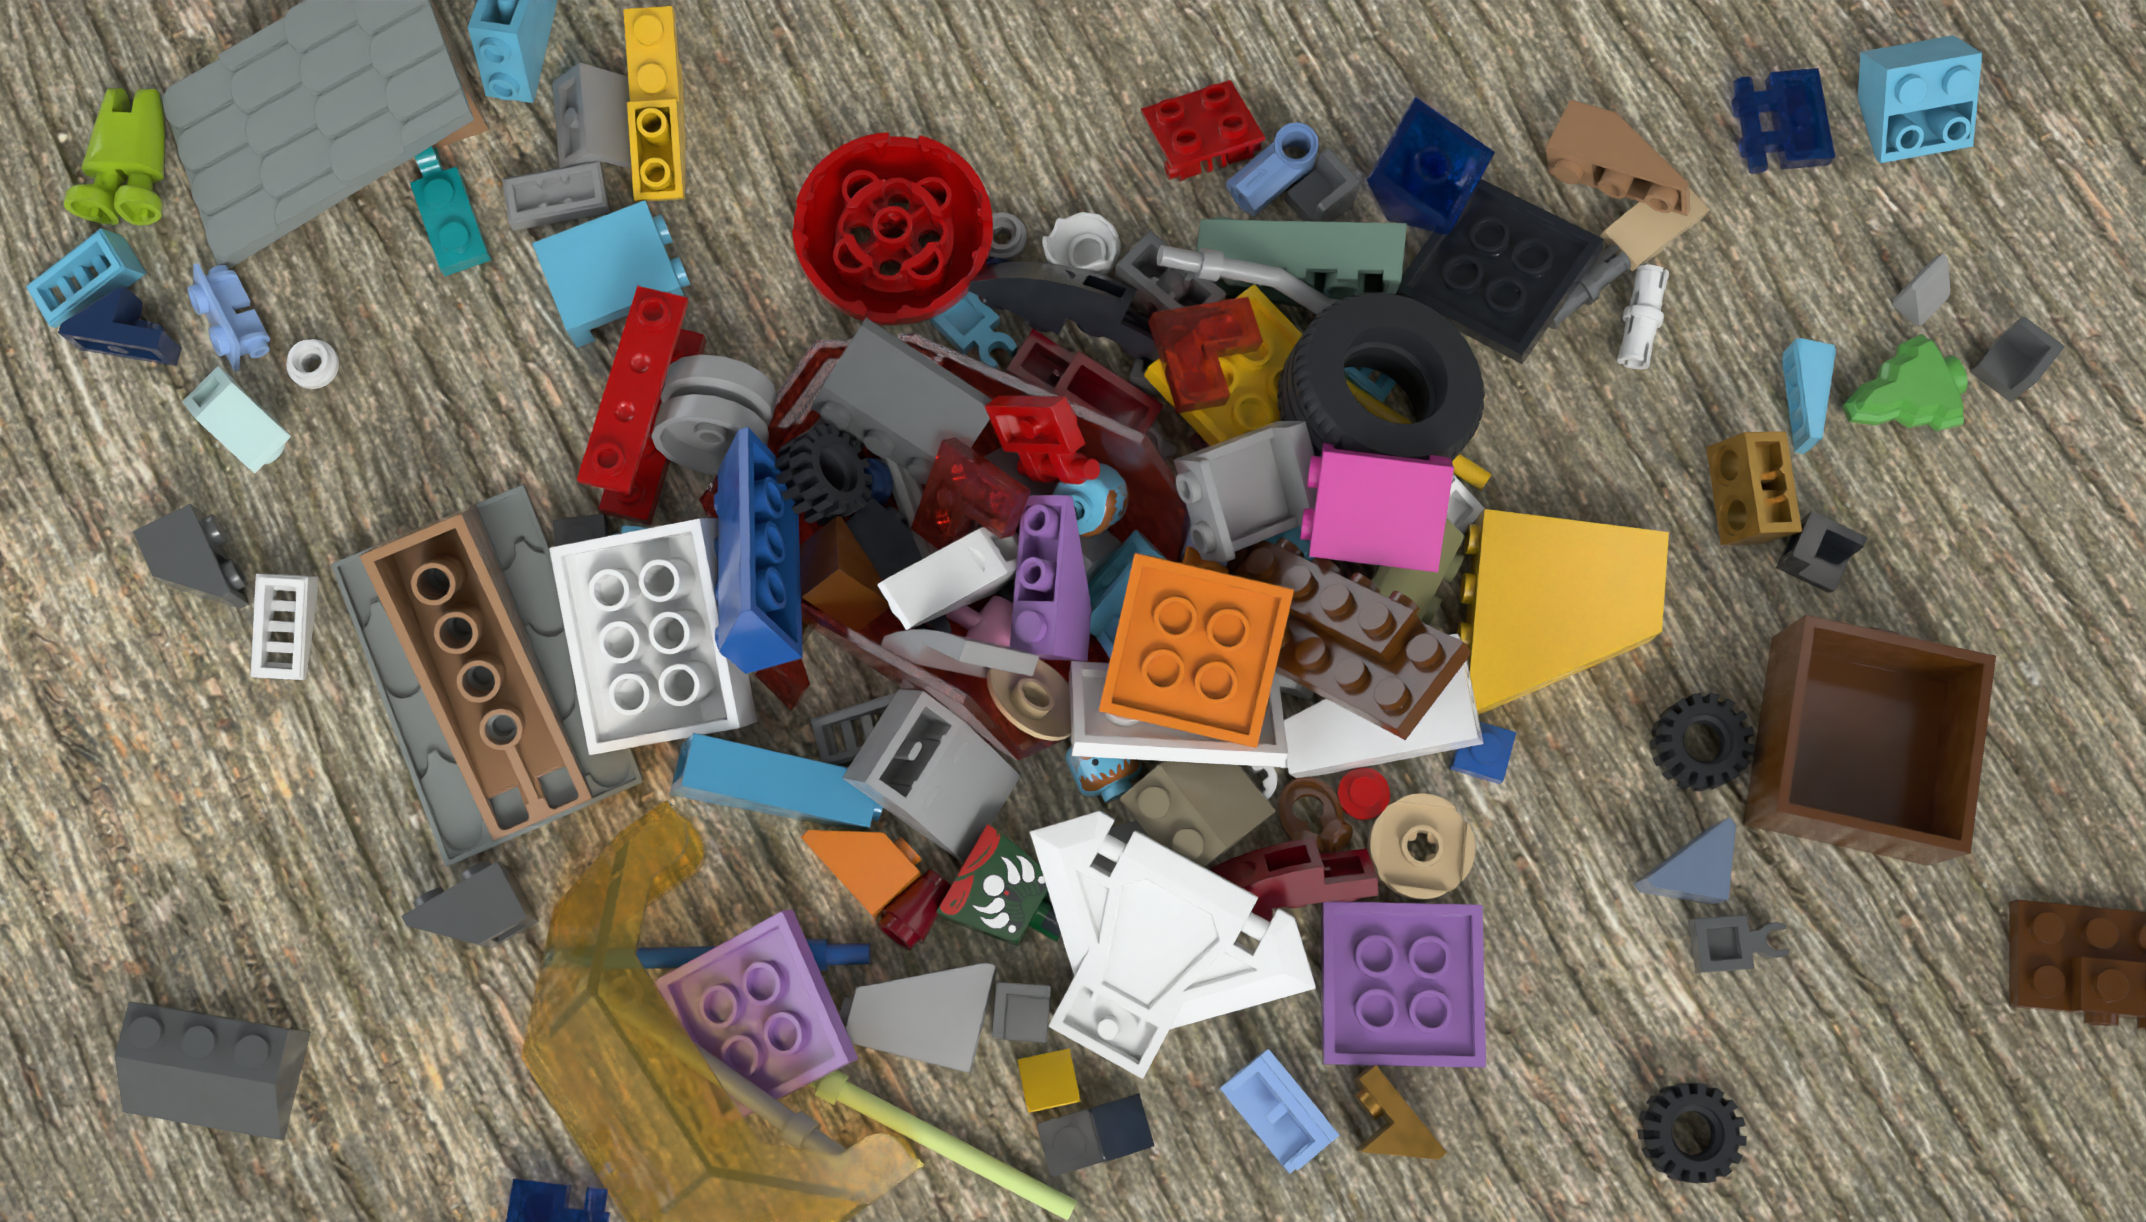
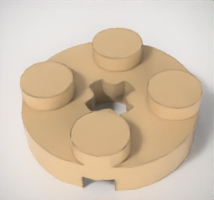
M1410 794L1388 805L1373 822L1368 836L1367 850L1376 871L1378 882L1401 897L1418 901L1436 899L1454 890L1469 874L1475 859V837L1469 823H1465L1462 815L1455 810L1456 807L1448 800L1432 794ZM1417 833L1426 834V842L1435 845L1434 854L1425 855L1424 862L1416 860L1414 852L1408 851L1407 842L1414 841Z

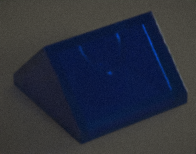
M1415 97L1411 100L1366 181L1388 221L1407 223L1408 226L1447 235L1451 233L1495 152Z

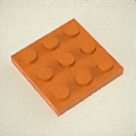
M1135 552L1099 711L1257 748L1294 589Z

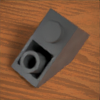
M188 504L133 531L153 577L174 589L241 609L249 605L242 590L243 587L248 585L246 576L235 559H228L222 545L228 541V538L221 523L213 514L207 516L192 504Z
M489 860L480 862L461 874L463 881L444 891L442 887H439L419 896L413 901L415 908L401 916L406 926L491 949L539 922L511 868L498 861L491 864Z

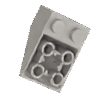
M899 689L842 779L959 861L965 863L986 825L992 824L1021 775L964 720L926 692Z

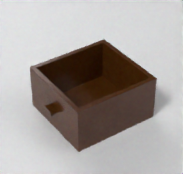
M1810 615L1801 617L1771 639L1743 825L1926 866L1971 854L1996 656L1907 637L1881 628H1866Z

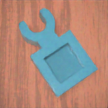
M970 291L955 306L930 319L934 327L963 356L975 347L979 351L982 367L991 374H995L998 371L997 362L989 355L993 349L1002 348L1012 358L1017 354L1016 343L1009 335L993 331L1000 325V317L990 307L983 304L979 300L978 295Z

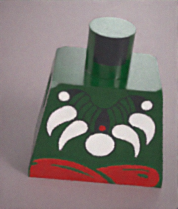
M987 824L936 911L937 914L946 921L1014 946L1020 945L1029 927L1055 942L1061 936L1053 905L1050 901L1046 900L1049 892L1040 864L999 830Z

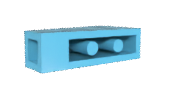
M558 0L477 1L468 24V30L486 96L502 100L534 102Z

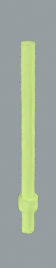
M839 1070L808 1085L816 1089L815 1096L833 1105L839 1101L1065 1220L1069 1219L1077 1200L848 1082L849 1075Z

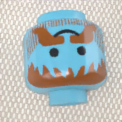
M1099 463L1100 473L1095 480H1086L1080 485L1064 484L1059 481L1053 495L1073 497L1079 535L1084 537L1098 535L1107 530L1123 517L1128 506L1129 492L1125 480L1115 469L1106 464Z
M1070 746L1065 754V761L1081 794L1087 797L1102 795L1105 803L1119 799L1132 788L1130 781L1136 778L1142 769L1139 759L1072 756V746Z

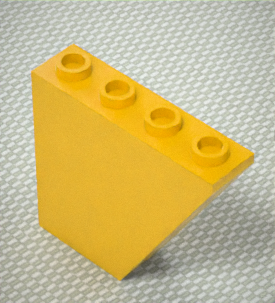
M1484 509L1475 524H1468L1464 542V553L1472 555L1470 573L1463 574L1460 587V603L1467 604L1466 623H1459L1456 634L1460 636L1471 652L1467 662L1478 715L1647 644L1659 635L1663 627L1669 532Z

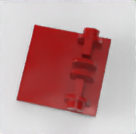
M1231 80L1212 84L1203 89L1175 98L1165 99L1157 104L1141 108L1145 121L1167 159L1163 164L1169 180L1177 178L1181 182L1186 178L1201 174L1200 161L1207 173L1212 172L1213 157H1215L1220 168L1226 167L1227 162L1232 164L1244 159H1252L1255 152L1261 151V142L1265 141L1263 132Z

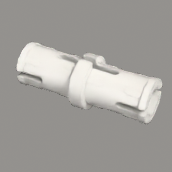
M1648 264L1637 267L1630 305L1625 307L1622 316L1625 328L1617 362L1623 364L1624 367L1647 369L1650 366L1656 330L1662 326L1664 319L1661 307L1667 279L1669 278V271L1663 270V267Z

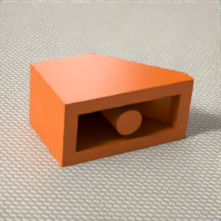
M808 830L801 836L805 843L875 920L882 915V909L919 877H922L920 871L915 867L922 859L901 836L894 843L884 832Z

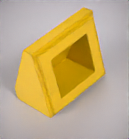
M1070 1048L1017 1059L1028 1113L1081 1102Z

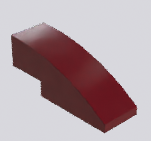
M1035 329L1031 330L1002 377L1004 381L1029 396H1066L1069 405L1076 413L1078 421L1088 422L1100 429L1105 436L1133 448L1139 446L1163 407V404L1079 350L1074 355Z

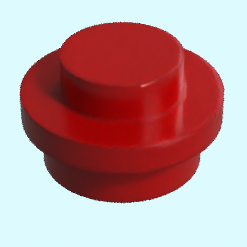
M1365 767L1356 768L1349 771L1341 779L1337 789V797L1342 810L1347 815L1357 820H1370L1379 816L1386 809L1390 800V788L1386 779L1376 770Z

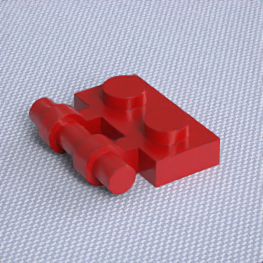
M998 396L984 406L1004 452H1018L1020 459L1017 463V470L1020 475L1028 476L1034 482L1050 483L1059 478L1064 484L1077 485L1084 483L1086 480H1095L1099 476L1100 465L1098 461L1087 459L1082 453H1076L1086 443L1078 427L1076 413L1069 405L1066 396Z

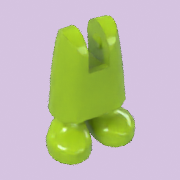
M107 88L81 168L85 175L95 180L93 184H77L66 190L64 207L70 213L89 221L107 225L119 224L120 216L130 224L138 226L150 225L162 217L163 202L152 191L153 183L164 179L165 116L161 94L158 90L138 89L135 92L131 111L129 97L123 88ZM128 177L127 185L121 186V184L126 182V179Z

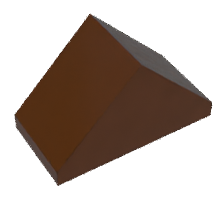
M841 516L832 519L799 545L801 597L854 632L861 631L890 609L887 599L878 587V584L883 581Z

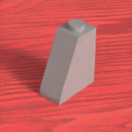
M981 963L856 987L853 999L844 998L839 1016L853 1045L971 1074L997 967L996 965Z

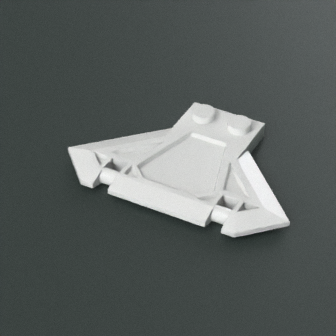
M1100 810L1030 831L1074 974V979L1048 1027L1136 1076L1144 1078L1169 1029L1316 989L1297 922L1293 915L1278 908L1271 922L1251 912L1258 896L1136 830L1127 844L1108 834L1115 819ZM1098 853L1117 863L1112 873L1093 863ZM1240 931L1260 941L1255 951L1235 941Z

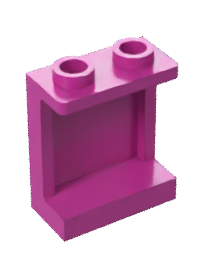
M1323 443L1321 457L1311 456L1307 488H1315L1317 492L1314 509L1304 508L1300 534L1301 540L1310 541L1309 556L1438 573L1454 470L1451 458L1429 455V460L1339 450L1335 449L1332 444Z

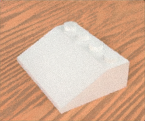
M699 518L549 548L589 755L688 738L693 733L704 735L738 729L757 722L748 673L745 674L728 658L723 657L715 642V629L719 626V605L714 592L715 583L718 581V558L714 549V540L718 536V518Z

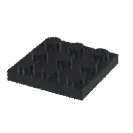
M1474 175L1402 275L1395 295L1414 299L1433 308L1449 320L1459 332L1523 364L1602 251L1603 238Z

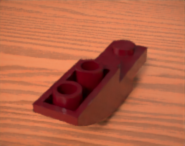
M1314 837L1256 849L1208 869L1258 896L1251 912L1269 922L1273 918L1272 909L1301 908L1307 904L1331 901L1351 902L1362 897L1378 896V877L1367 848L1319 854Z

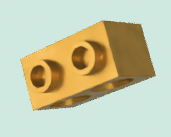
M1786 431L1743 432L1706 447L1721 546L1764 544L1802 532Z

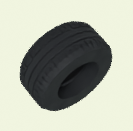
M1364 293L1342 298L1341 301L1337 300L1331 306L1323 309L1310 323L1289 354L1280 373V379L1278 380L1279 390L1277 391V399L1279 401L1277 404L1281 421H1306L1314 455L1318 457L1322 455L1323 443L1334 445V448L1339 450L1429 460V455L1450 457L1453 461L1478 430L1479 421L1483 415L1485 390L1478 361L1467 340L1449 320L1433 308L1411 298L1389 293ZM1366 367L1382 372L1393 379L1409 397L1414 409L1416 423H1393L1367 411L1351 393L1345 379L1344 368Z

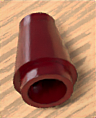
M928 869L922 877H919L882 909L884 916L878 922V927L893 942L911 951L917 942L920 944L924 943L938 916L936 911L951 885L938 873Z

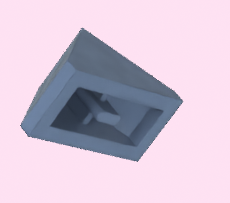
M1730 817L1714 823L1633 883V885L1640 893L1711 905L1729 900L1736 831L1735 823Z

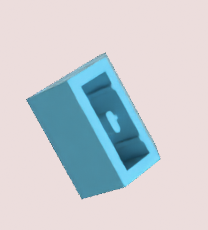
M1954 35L1860 52L1858 102L1875 158L1879 163L1973 147L1982 52Z

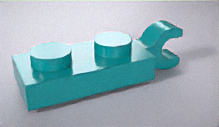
M433 145L414 156L423 178L409 183L440 271L446 277L491 261L492 259L466 185L457 166L444 170L436 147L433 148Z

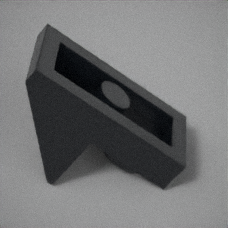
M1140 1093L1036 1124L1051 1177L1101 1162L1105 1163L1155 1146Z

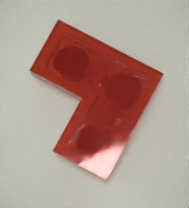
M1249 297L1157 311L1152 313L1148 321L1177 414L1226 405L1231 396L1218 358L1255 352L1259 350L1263 343Z
M956 437L941 441L910 529L938 550L965 537L972 519L1000 539L1011 537L1015 534L1031 491Z

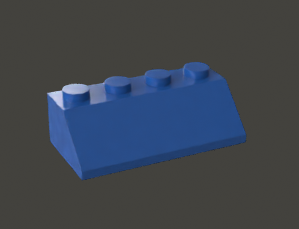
M749 427L737 431L718 469V493L714 495V506L718 515V536L714 540V549L718 558V581L715 583L714 592L719 605V626L715 629V642L720 654L728 658L745 674L803 658L799 514L797 515L791 509L795 504L794 500L790 498L785 501L782 492L787 490L786 485L777 483L776 475L783 472V470L775 467L777 457Z

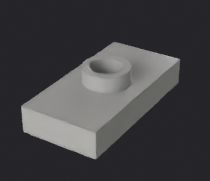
M600 161L502 179L508 221L513 231L610 213L604 171Z

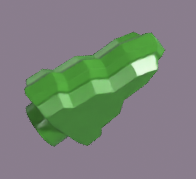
M1920 334L1901 343L1897 347V355L1880 365L1877 379L1859 386L1842 405V409L1848 422L1879 425L1896 420L1908 428L1929 425L1936 432L1959 427L1964 424V406L1960 394L1965 393L1967 390V374L1958 358L1952 355L1943 358L1933 340L1927 339L1925 335Z

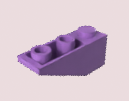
M1068 495L1022 496L1010 647L1038 655L1039 659L1088 661L1092 607L1073 497Z

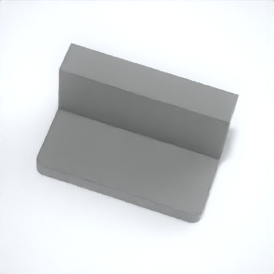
M579 62L552 82L559 168L596 161L630 168L631 155L627 102H630L628 77Z

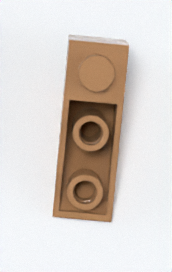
M1570 99L1545 147L1549 174L1554 175L1557 179L1567 184L1574 185L1580 183L1600 189L1604 194L1612 198L1622 199L1626 197L1645 203L1653 210L1661 213L1675 212L1688 216L1690 212L1689 183L1616 112Z

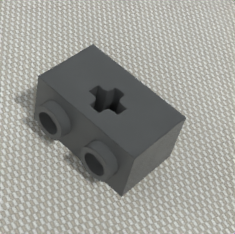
M1149 230L1117 264L1115 280L1138 289L1131 304L1142 313L1175 328L1171 337L1179 343L1222 309L1226 293L1211 280L1196 278L1194 272L1157 265V254L1160 246L1169 245Z

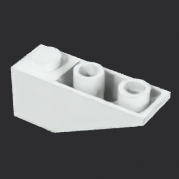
M1004 519L982 527L881 581L878 587L887 599L891 611L900 619L905 629L909 630L991 596L1016 578L1019 536L1009 520Z

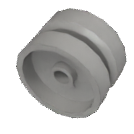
M702 354L682 357L669 366L662 388L661 400L663 403L656 414L651 436L656 449L667 459L687 469L718 475V469L739 429L749 427L767 446L769 439L767 428L773 418L777 399L775 386L763 372L741 361L724 356Z

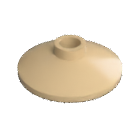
M1039 659L1033 676L989 668L987 684L990 695L998 709L1011 723L1027 734L1043 740L1057 741L1071 735L1069 684L1055 669Z

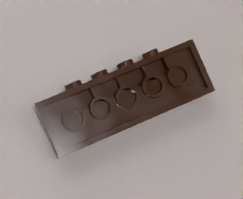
M1280 537L1275 544L1263 540L1235 551V559L1227 562L1228 574L1294 589L1275 672L1403 740L1408 738L1471 655L1463 641L1423 623L1417 615L1420 611L1419 607L1403 593L1393 591L1387 598L1379 594L1380 590L1375 583L1360 573L1354 572L1350 579L1341 576L1340 569L1329 559L1314 557L1312 561L1304 559V553L1285 538Z
M2028 900L2010 901L2009 1007L2083 1014L2084 1024L2098 1026H2119V1018L2136 1019L2137 1029L2146 1030V912Z

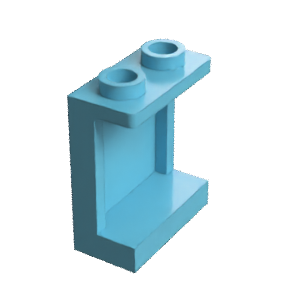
M645 200L532 243L564 327L577 348L595 341L591 329L628 316L637 285L684 297L682 288L691 285L680 258L677 257L670 260L664 245L672 243L673 240L662 214L652 217Z

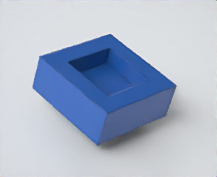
M1479 721L1484 744L1455 749L1450 770L1501 784L1505 778L1517 732Z

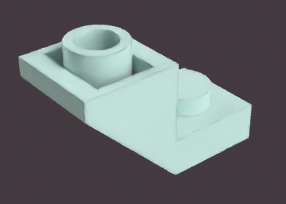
M219 366L182 401L193 417L254 473L264 464H269L276 460L282 453L286 441L291 437L276 418L250 398L238 383Z

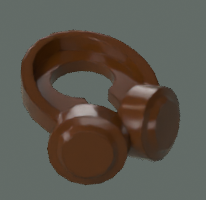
M1301 777L1290 781L1282 790L1279 797L1278 818L1283 831L1289 838L1288 841L1314 837L1319 854L1324 852H1341L1348 846L1353 834L1352 826L1343 821L1340 801L1332 788L1325 782L1317 778ZM1313 797L1323 805V813L1319 817V822L1323 829L1320 835L1311 832L1308 823L1300 820L1293 813V806L1300 798Z

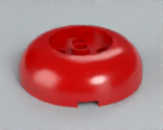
M889 132L866 135L847 142L829 153L816 165L804 181L796 199L797 207L792 236L798 261L807 280L815 291L835 309L860 321L868 318L877 325L903 326L920 323L946 312L969 293L968 287L971 281L985 268L990 255L993 240V217L990 200L981 179L962 156L946 145L925 136L919 135L917 139L890 136ZM898 202L908 203L910 206L906 211L898 206H889V204ZM857 227H865L871 232V235L866 242L857 243L854 235H851V231ZM932 233L939 237L940 241L928 242L924 248L919 244L921 237L925 234ZM893 235H899L900 237H898V238H893V237H891V236H893ZM887 263H896L901 267L900 271L894 275L887 276L880 273L881 268Z

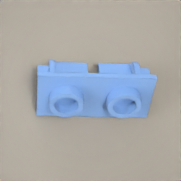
M199 263L193 264V285L187 288L189 299L197 315H206L211 325L208 329L209 337L217 355H226L234 372L240 369V356L249 354L251 358H259L267 354L270 350L268 347L270 337L266 333L255 309L236 314L234 311L250 306V300L236 272L229 270L226 265H218L210 269L208 275L205 276Z

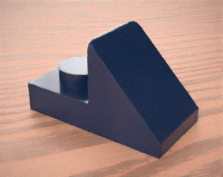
M125 286L114 289L62 322L58 331L62 337L80 351L177 366L182 349L165 333L166 329L153 322L139 320L143 303Z

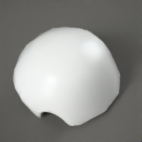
M1080 212L1065 219L1058 218L1049 237L1043 236L1042 245L1048 263L1084 269L1103 276H1107L1113 270L1121 251V242L1115 226L1100 214Z

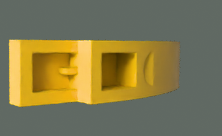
M673 6L623 9L630 102H627L634 201L641 202L645 200L648 202L685 199L684 93L682 64L678 56L675 10Z

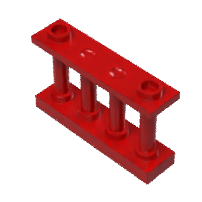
M637 285L577 476L579 483L604 489L598 508L604 515L651 526L671 461L656 449L651 437L656 414L663 403L661 393L665 378L672 363L682 357L703 355L707 342L704 334L681 329L689 303L688 297Z

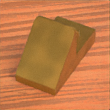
M1376 1065L1368 1066L1352 1080L1360 1089L1354 1096L1365 1112L1374 1121L1382 1116L1387 1122L1355 1149L1356 1152L1439 1160L1447 1153Z

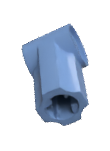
M1299 122L1283 126L1276 134L1273 143L1226 182L1227 190L1232 195L1236 204L1245 213L1255 217L1293 183L1300 182L1314 171L1319 146L1318 136L1315 131L1308 125ZM1289 147H1299L1307 155L1300 159H1293L1285 155L1283 151Z

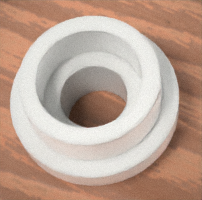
M317 339L303 340L296 343L290 349L286 367L289 376L296 384L307 389H318L326 386L335 378L339 369V359L335 350L326 342ZM316 359L322 361L318 369L313 372L307 371L310 362Z

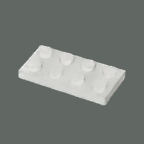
M1071 661L1069 691L1072 756L1268 767L1285 766L1288 749L1278 673L1274 674L1258 746L1254 748L1100 712L1099 706L1109 663Z

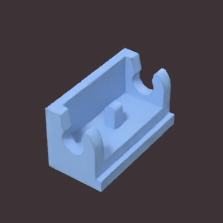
M1269 1049L1263 1050L1219 1088L1289 1174L1295 1169L1299 1170L1328 1144L1340 1136Z

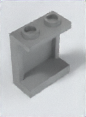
M1276 421L1174 460L1178 473L1176 477L1177 491L1181 499L1186 503L1192 524L1190 527L1191 541L1195 549L1200 553L1202 560L1228 562L1235 559V551L1295 527L1302 526L1304 508L1314 509L1317 492L1315 488H1307L1311 456L1315 455L1306 421Z

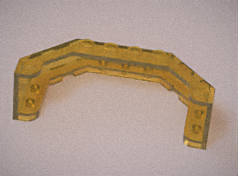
M665 800L620 831L554 906L521 1058L627 1222H849L921 1170L925 1165L910 1143L903 1136L893 1132L868 1135L839 1156L759 1141L636 956L646 908L695 875L703 867L707 856L706 844L689 817L671 802Z

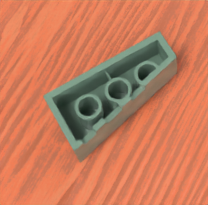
M1215 217L1211 220H1200L1196 251L1198 252L1201 247L1223 251L1224 257L1280 267L1331 299L1341 300L1345 297L1364 293H1389L1395 295L1402 279L1407 223L1263 221ZM1219 277L1217 281H1212L1226 293L1225 298L1232 299L1237 298L1255 284ZM1255 284L1273 304L1304 307L1273 287Z

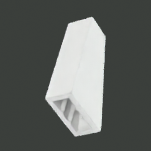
M1458 634L1450 635L1462 641ZM1467 660L1406 740L1328 699H1324L1284 720L1288 756L1285 766L1281 768H1288L1289 774L1295 778L1314 777L1484 744Z

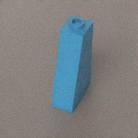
M693 733L681 744L670 795L856 831L870 828L871 821H878L883 809L877 802L842 779L848 768Z

